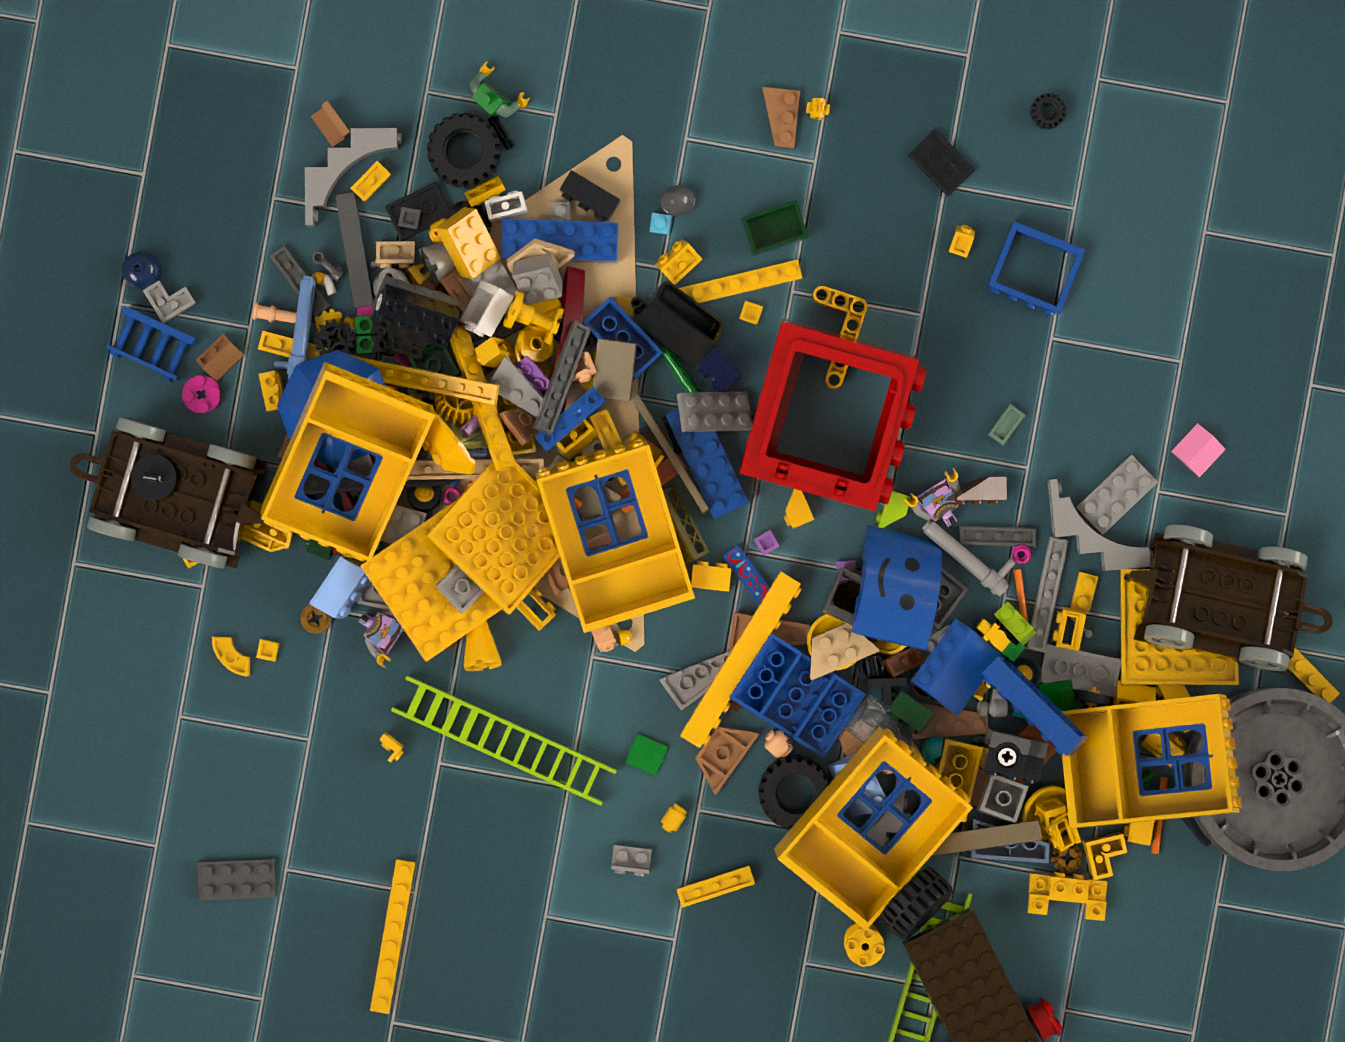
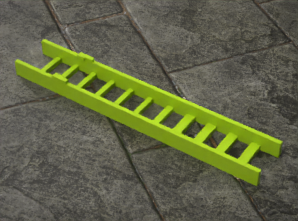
M409 675L406 676V680L419 685L407 712L396 707H392V712L600 806L602 805V800L588 794L599 768L616 774L617 769ZM426 689L437 694L425 720L414 715ZM445 697L454 701L441 728L432 724ZM461 705L472 710L460 736L449 731ZM478 713L490 717L479 743L476 744L467 740ZM495 720L508 726L496 752L484 747ZM512 728L525 733L514 760L500 755ZM530 736L543 741L531 768L518 763ZM547 744L560 749L549 776L536 771ZM565 752L578 757L567 783L553 778ZM582 759L595 765L584 792L571 787Z
M967 892L963 906L946 901L941 908L960 913L969 908L973 894ZM932 917L921 927L920 932L926 930L928 924L934 926L944 920ZM912 962L909 966L887 1042H893L896 1033L923 1042H929L937 1017L934 1008L931 1017L903 1010L906 996L931 1003L928 997L908 991L911 979L921 981L918 974L914 973L915 968ZM901 1015L928 1022L925 1036L897 1028Z

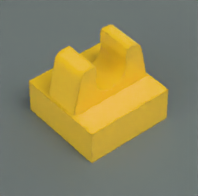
M424 264L413 265L407 270L406 275L413 285H420L429 278L430 272L425 275L420 273Z

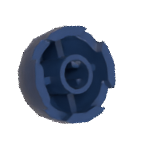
M138 251L132 253L123 263V277L130 286L135 289L144 290L159 281L161 277L160 262L154 255L148 252Z

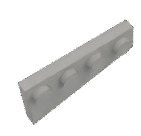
M732 650L659 679L680 710H683L707 692Z

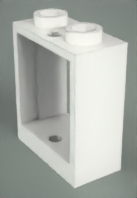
M481 280L459 321L464 323V328L481 337L484 334L492 337L513 296L499 287Z

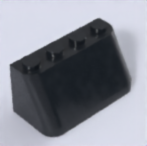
M664 281L656 289L633 321L641 329L653 336L654 339L661 342L670 351L677 354L693 367L716 345L723 330V323L719 318L669 281Z

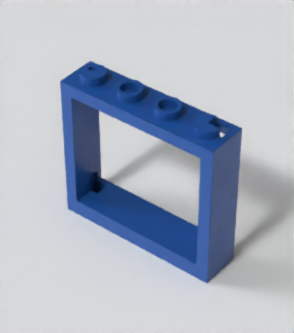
M1013 221L986 287L990 288V292L996 295L1005 294L1008 296L1007 299L1018 303L1020 300L1026 303V307L1034 310L1040 308L1044 310V314L1054 317V314L1059 315L1085 249ZM1015 233L1075 256L1056 306L996 283Z

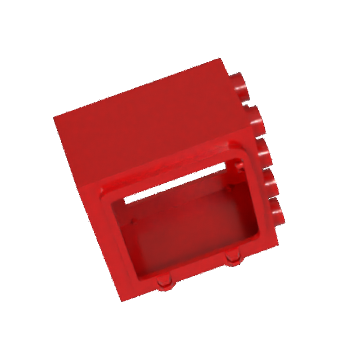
M782 318L752 422L753 427L750 430L741 461L740 474L876 512L878 502L886 505L889 503L894 482H892V478L886 477L889 465L895 467L900 465L905 445H903V441L897 440L900 428L910 430L916 407H914V404L908 403V398L911 390L921 392L927 370L925 367L918 365L919 359L916 355ZM804 353L891 377L863 475L777 451Z

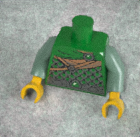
M486 61L480 68V72L477 73L470 83V89L474 93L471 98L492 116L507 118L519 110L520 107L525 108L530 98L523 99L524 92L519 94L516 101H512L486 78L494 70V66L492 69L486 66L488 63Z

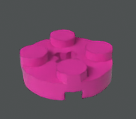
M197 375L189 379L184 385L182 399L186 407L195 413L205 414L212 412L221 402L220 386L211 377ZM204 389L207 397L199 400L197 392Z

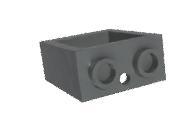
M845 566L838 569L821 612L853 625V614L831 605L842 576L856 583H861V576L856 574L854 569Z

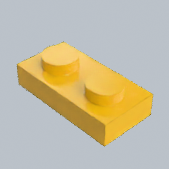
M376 161L351 189L366 202L391 174Z
M496 176L464 194L471 207L482 204L490 197L500 195L506 189L499 176Z
M1082 572L1078 573L1070 608L1085 610L1089 614L1098 576Z

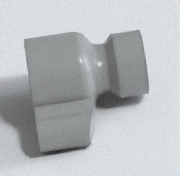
M998 689L992 690L990 702H977L979 716H987V714H990L992 717L1007 716V701L997 693Z

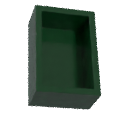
M797 200L741 218L752 256L781 248L809 237Z

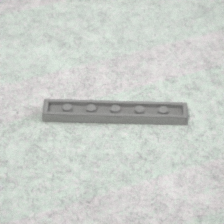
M1049 536L1030 624L1037 634L1027 642L1025 649L1045 653L1069 540Z

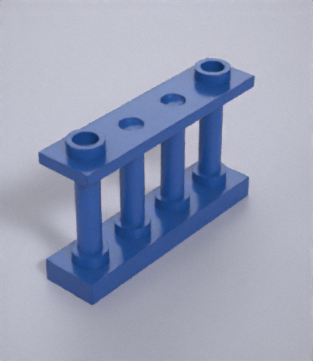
M124 306L122 313L127 315L125 318L127 320L115 346L106 345V348L110 350L109 354L118 358L122 355L163 374L161 378L170 382L173 379L179 381L180 377L174 375V372L185 348L189 344L195 346L198 339ZM138 320L144 323V329L132 355L122 351V348L133 324ZM156 328L161 331L160 335L162 336L148 363L139 359L151 331H154ZM173 336L179 339L177 342L179 345L167 371L156 365L168 339H171Z
M591 387L559 415L552 435L549 436L540 432L535 436L536 440L546 451L550 452L561 439L584 419L587 420L606 403V400L594 387Z

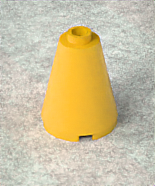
M484 621L466 635L463 663L465 671H483V668L489 667V669H494L502 665L487 621Z

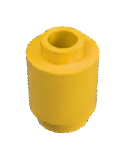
M674 803L660 821L663 823L662 828L670 833L672 831L677 832L686 818L687 811Z

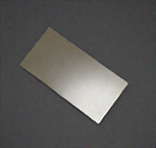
M558 453L549 469L556 467V464L559 462L567 461L569 463L571 461ZM605 484L604 491L607 501L609 503L619 501L623 495ZM589 486L578 488L574 498L582 501L580 508L576 507L577 512L588 519L601 516L603 512L596 491Z

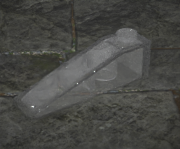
M870 694L856 709L845 727L851 735L863 743L870 738L879 726L883 729L888 728L895 734L898 742L903 740L909 746L913 754L917 752L922 755L910 737L903 735L899 730L898 722L896 720L892 721L887 715L888 710Z

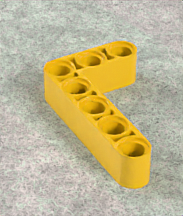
M825 286L817 287L812 295L815 303L846 313L840 334L857 339L867 310L865 300ZM817 291H825L826 299L819 300L816 296ZM837 296L844 298L845 304L843 306L835 304ZM855 302H859L863 305V310L861 312H855L853 310V304ZM850 320L855 321L857 324V328L854 331L847 328V322ZM834 361L830 362L825 377L827 387L836 389L842 385L848 365L838 367ZM831 375H836L839 378L837 385L829 383Z

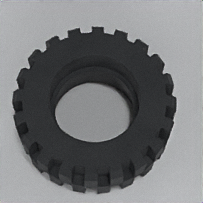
M465 112L463 114L455 113L449 118H443L440 124L437 123L435 125L433 133H430L429 143H427L428 160L437 176L448 185L451 184L457 188L464 187L465 189L472 186L477 187L482 182H487L491 178L490 176L497 171L502 152L500 140L490 123L483 120L480 116L476 114L470 115V113ZM460 133L474 135L482 145V156L479 162L473 167L466 169L454 166L450 163L446 154L448 142L452 137Z
M788 755L782 759L775 760L772 765L766 768L765 773L762 774L758 788L760 804L766 816L773 823L785 829H791L831 782L824 769L812 759L802 757L801 755ZM789 775H802L812 784V800L803 809H787L778 800V785Z
M924 868L889 901L881 913V920L900 939H908L920 930L946 903L953 892L952 886L934 868Z

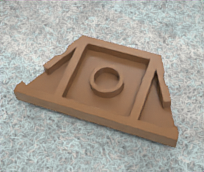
M717 726L706 746H703L696 755L695 759L714 794L718 793L759 736L757 732Z

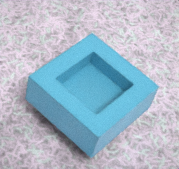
M652 213L649 232L668 235L671 215Z

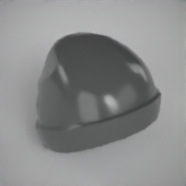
M680 185L669 187L660 198L662 210L671 216L685 215L693 209L695 204L694 193L689 188Z

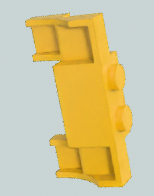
M1054 872V875L1029 873L1028 913L1047 915L1049 900L1086 903L1085 919L1105 921L1107 903L1105 901L1107 891L1106 880L1084 878L1085 875L1073 874V877L1065 876L1066 873Z

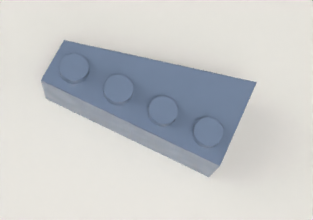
M975 819L971 820V830L997 827ZM1034 841L969 851V858L1046 864L1049 863L1050 844Z

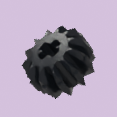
M877 655L858 660L856 662V670L859 677L866 678L886 674L888 671L883 662L886 657L884 655Z

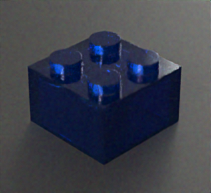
M714 348L697 365L699 368L698 373L705 379L709 377L713 381L712 386L719 392L722 390L726 392L742 374Z

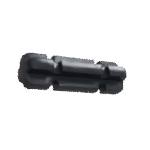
M491 116L488 119L490 125L494 127L501 142H504L503 145L506 150L512 149L515 143L512 138H509V133L503 124L500 123L498 116Z

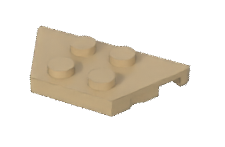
M533 239L507 259V266L512 272L513 278L514 261L551 253L558 269L572 259L575 252L542 240Z
M848 623L812 638L810 679L814 680L879 652V648L866 637L851 633L852 626Z

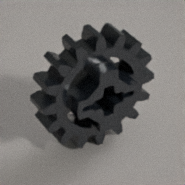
M333 319L331 324L326 320L325 327L319 325L321 331H315L318 338H315L314 342L319 343L315 348L316 350L322 349L320 351L321 356L336 351V349L341 347L344 348L341 350L342 352L351 355L349 349H355L352 342H355L356 338L351 337L355 332L354 330L348 331L350 328L349 324L343 326V320L337 323L336 319ZM334 328L333 331L329 333L326 332L327 330ZM343 330L347 334L348 341L342 337ZM337 336L340 341L333 344L330 339ZM322 339L328 343L327 350L323 346Z

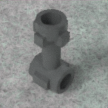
M322 251L312 254V262L315 265L324 267L331 274L329 277L332 280L339 281L344 275L343 269L339 266L335 268L329 263Z

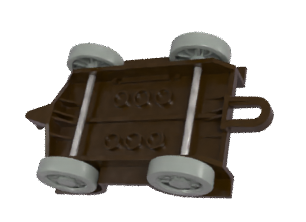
M119 417L116 429L120 431H112L105 457L100 458L85 453L73 456L70 461V471L78 478L94 482L96 485L89 512L95 514V516L89 517L87 529L127 541H134L136 539L140 542L177 552L179 557L221 569L225 568V566L237 569L241 552L237 551L244 525L265 524L264 520L261 519V514L250 507L258 478L264 477L268 464L267 461L257 459L255 456L214 444H204L166 432L164 429ZM154 454L161 455L173 464L177 477L173 491L164 499L149 501L140 497L133 489L131 483L132 470L141 458ZM81 460L101 465L98 476L80 471L78 463Z
M1168 525L1165 527L1164 534L1155 532L1151 550H1154L1151 569L1131 571L1124 576L1126 582L1133 581L1147 589L1141 620L1136 624L1133 640L1179 650L1197 649L1231 657L1235 662L1249 667L1285 674V670L1288 669L1289 659L1293 658L1298 630L1322 634L1331 628L1333 619L1329 611L1305 604L1303 601L1308 575L1303 573L1306 570L1308 560L1305 554L1296 550L1274 546L1262 547L1259 549V554H1257L1258 550L1213 540L1214 536L1210 532L1188 525ZM1302 611L1322 616L1325 620L1324 625L1318 626L1301 622Z

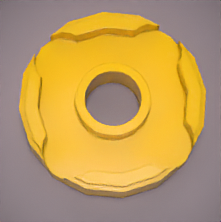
M531 325L519 333L517 348L523 358L528 356L534 363L539 364L546 361L552 355L554 340L552 339L550 345L544 343L547 329ZM533 339L538 341V349L533 346Z

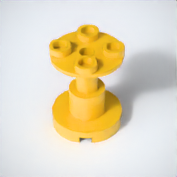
M516 291L511 305L507 309L503 326L511 329L514 322L517 321L527 326L532 323L545 328L547 331L544 343L550 345L553 335L558 331L560 323L557 322L558 319H561L564 309L557 307L551 319L534 312V307L522 303L524 293Z
M856 922L847 928L844 935V947L850 960L861 967L876 964L885 952L884 940L879 930L873 924L865 930Z

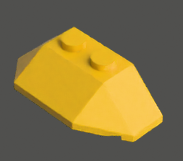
M435 412L433 422L422 444L423 449L432 455L434 462L440 465L443 470L467 475L474 474L475 460L470 457L461 441Z
M252 500L250 507L261 514L263 504ZM245 524L241 539L264 550L273 552L289 548L293 533L285 532L282 530V527L277 525Z

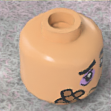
M778 729L774 732L771 730L765 736V748L776 758H784L792 751L793 740L783 731Z

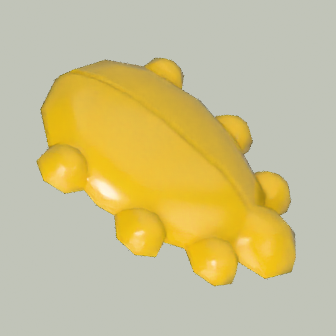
M331 309L329 313L323 310L320 317H315L317 331H321L319 325L326 326V320L331 324L332 320L336 319V322L339 323L342 313L339 311L335 313L334 309Z

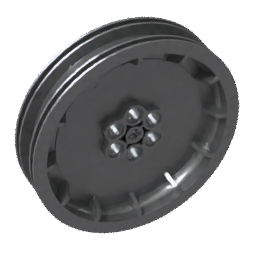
M1260 688L1229 698L1231 710H1228L1229 718H1232L1233 730H1230L1231 738L1235 740V749L1232 750L1233 757L1237 759L1235 776L1239 778L1240 788L1237 789V793L1241 797L1242 808H1239L1240 813L1194 817L1196 823L1204 835L1212 842L1211 844L1220 852L1238 862L1271 871H1294L1317 865L1332 857L1345 846V714L1325 699L1296 689ZM1195 731L1186 755L1198 753L1202 749L1204 739L1200 732ZM1272 755L1277 756V762L1274 765L1270 762ZM1293 761L1295 769L1290 772L1288 764ZM1199 762L1184 763V785L1186 787L1202 785L1207 779L1208 772L1206 767ZM1258 767H1261L1263 770L1260 777H1257L1255 773ZM1275 776L1280 778L1279 782H1276V780L1274 779ZM1296 780L1298 788L1293 791L1291 784ZM1264 786L1266 793L1260 796L1259 788ZM1279 793H1282L1284 796V799L1281 803H1278L1277 801V795Z

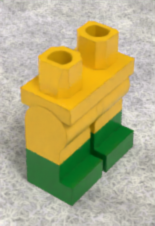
M981 619L975 626L982 633L980 637L988 641L1009 661L1014 662L1026 648L1017 641L1013 644L1006 638V634L998 629L999 626L996 623L990 624L985 619Z

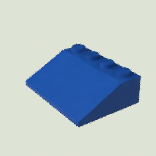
M955 618L910 684L958 717L984 680L985 676L982 674L984 670L997 657H1000L1001 653L972 629Z

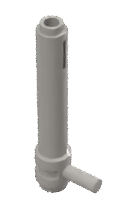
M928 520L923 525V533L981 581L980 584L985 588L988 587L993 595L1000 597L1007 590L1009 585L1003 577L1016 564L1012 559H1009L996 572L994 569H989L934 521Z

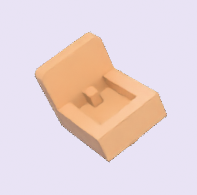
M589 352L582 353L572 381L584 383L597 373Z
M610 625L591 631L600 652H608L613 650L615 646H618Z

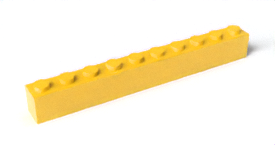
M780 571L680 734L682 738L699 748L702 744L706 746L711 738L709 735L711 729L717 728L721 721L719 716L722 712L726 713L731 705L729 696L772 630L776 631L782 621L779 619L782 614L786 615L792 606L789 604L793 597L797 598L802 590L799 587L801 585L800 582Z

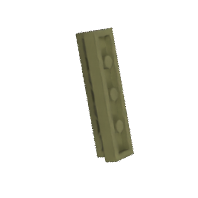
M674 484L664 489L665 500L686 565L709 553V550L676 485ZM667 492H672L674 501L670 500ZM677 509L682 511L683 518L678 516ZM686 526L690 527L692 531L691 535L687 534L685 530ZM695 543L699 545L702 551L697 554L694 548Z

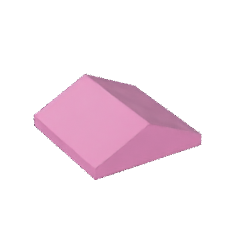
M1197 423L1171 452L1200 477L1226 449L1212 434Z

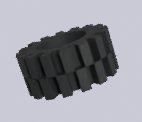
M1045 93L1037 97L1030 111L1031 119L1035 121V125H1039L1042 129L1057 127L1066 115L1064 100L1060 99L1057 94L1053 95V93ZM1045 104L1053 105L1056 110L1055 116L1045 118L1041 113L1042 106Z

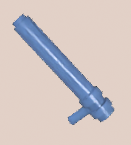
M303 276V279H301L291 355H289L288 362H274L275 368L287 369L288 379H290L296 365L308 361L306 355L316 287L315 277Z

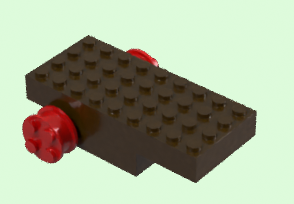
M971 907L902 941L950 1042H1040L1035 1032H1037L1042 1042H1047L1046 1039L1056 1034L1058 1036L1061 1035L1060 1031L1063 1030L1060 1021L1055 1016L1053 1017L1054 1009L1047 999L1044 1000L1040 997L1039 1001L1033 1005H1024L1028 1014L1027 1017Z

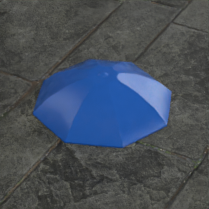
M340 350L296 365L277 405L289 440L292 438L324 362L385 386L380 370ZM326 437L315 459L332 467L338 466L346 450V445ZM355 449L349 461L366 456L369 453Z

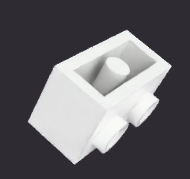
M512 191L507 193L506 196H493L489 200L484 201L491 223L528 214L522 191Z

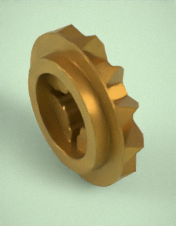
M309 604L303 609L300 620L306 631L319 634L329 627L331 616ZM312 611H314L316 615L323 614V616L319 619V625L316 622H309V620L313 618Z
M1075 844L1062 852L1056 848L1052 852L1053 865L1064 873L1074 872L1080 867L1083 860L1081 850ZM1068 850L1069 855L1075 859L1069 860L1066 866L1065 860L1059 858V856H1066Z

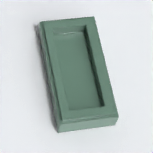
M1009 404L987 435L1004 446L1025 417V414L1012 404Z

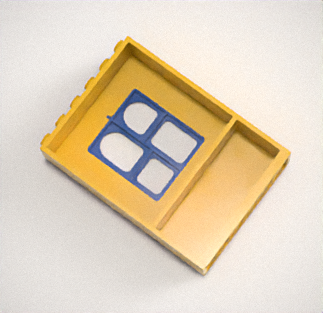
M324 362L261 507V519L264 520L263 522L270 526H280L282 530L288 533H298L303 539L316 540L321 546L334 547L339 553L345 555L347 553L352 554L357 560L363 562L365 560L371 561L435 417L433 405ZM326 437L346 445V450L334 473L318 468L313 464ZM355 449L376 457V461L368 476L361 475L347 468ZM309 474H314L330 481L328 491L321 499H310L304 493V483ZM343 477L350 478L364 485L355 507L345 512L338 510L333 503L335 492Z
M636 438L631 440L630 444L624 446L623 443L612 446L611 450H597L593 452L594 455L586 457V455L576 457L575 461L569 463L562 461L557 463L556 467L550 469L548 466L538 469L537 473H534L584 633L695 598L650 446L645 439ZM618 476L623 478L628 485L630 496L609 503L604 491L605 483L612 477ZM589 486L596 491L603 512L601 516L586 521L579 519L574 502V494L578 488ZM633 505L642 533L639 536L621 541L615 528L612 511ZM600 524H606L611 544L590 550L584 530Z
M1212 694L1061 711L1088 737L1072 755H1062L1069 827L1084 828L1240 813L1239 808H1242V800L1237 793V789L1240 788L1239 778L1235 776L1237 759L1233 757L1232 750L1235 749V740L1231 738L1230 730H1233L1232 718H1229L1228 710H1231L1229 698L1227 699L1226 695ZM1184 730L1200 732L1204 739V745L1198 753L1178 756L1171 754L1170 732ZM1147 734H1160L1162 756L1159 758L1142 759L1140 757L1138 737ZM1199 762L1203 764L1208 772L1206 781L1199 786L1186 787L1183 781V763ZM1173 765L1176 783L1174 788L1152 791L1144 790L1143 767Z
M880 726L774 848L779 861L865 930L871 926L886 905H888L889 901L910 881L973 808L967 793L961 788L956 789L949 778L946 776L942 778V775L932 764L927 766V763L917 752L913 754L903 740L898 742L892 731L888 728L883 729ZM883 770H890L897 777V785L881 804H877L863 790L877 773ZM906 790H914L921 797V805L912 816H907L894 805L897 797ZM855 799H860L873 810V814L862 827L855 826L843 815L844 811ZM889 811L903 822V827L885 847H881L867 835V832L884 812Z

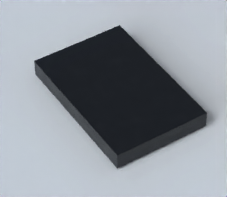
M936 129L908 155L947 197L976 170Z
M437 182L385 206L401 241L429 229L431 224L442 218H448L450 211ZM401 207L421 210L418 230L398 226Z

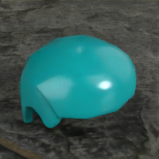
M928 737L922 744V757L928 765H937L939 763L936 761L942 754L943 737Z

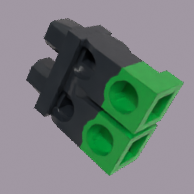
M355 317L356 335L375 334V336H356L358 355L395 352L384 348L383 329L372 327V317Z

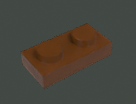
M907 647L884 659L883 662L890 678H894L925 662V659L920 649Z

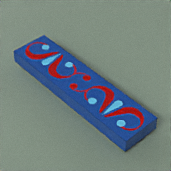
M736 545L724 554L723 558L757 604L760 605L770 588L741 548Z

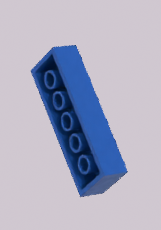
M502 219V259H508L533 239H538L573 250L575 252L574 257L568 262L617 263L618 223Z
M679 408L665 414L713 519L748 504L749 502L716 432H682Z
M1005 656L997 657L982 673L985 676V682L991 687L995 686L999 690L997 693L1004 700L1008 699L1013 704L1011 707L1018 714L1023 713L1027 717L1026 722L1033 728L1036 726L1041 731L1039 733L1040 736L1047 742L1050 740L1055 745L1053 747L1055 751L1061 756L1063 754L1065 756L1072 755L1088 739Z

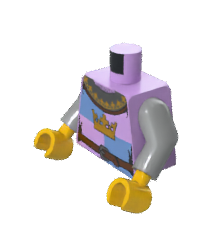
M953 468L954 472L952 475H948L947 471H945L944 474L947 478L918 496L910 493L912 499L910 501L904 499V502L911 507L917 516L927 521H937L942 518L947 527L954 524L957 520L951 511L958 508V504H955V501H947V498L960 490L956 470Z
M385 609L382 612H377L374 618L364 612L359 623L367 627L364 633L366 637L365 643L370 653L377 660V663L385 668L383 665L384 660L391 661V658L386 655H389L404 630L390 610Z

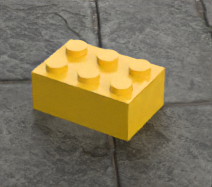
M464 207L436 227L460 277L473 279L501 258L477 209Z

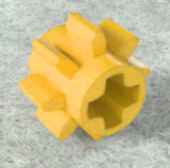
M812 98L806 107V113H810V118L816 120H823L830 110V104H826V99Z

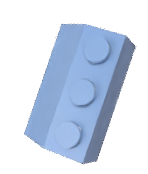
M340 556L309 604L334 618L344 619L351 612L353 604L360 599L363 589L370 584V580L360 567L363 562L355 558Z
M857 752L828 765L833 779ZM875 776L864 788L863 792L877 804H881L886 799V796ZM855 799L848 807L852 816L873 813V810L860 799Z

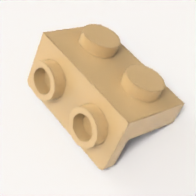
M415 241L376 242L375 264L380 265L382 269L391 268V265H399L401 269H409L411 265H415Z

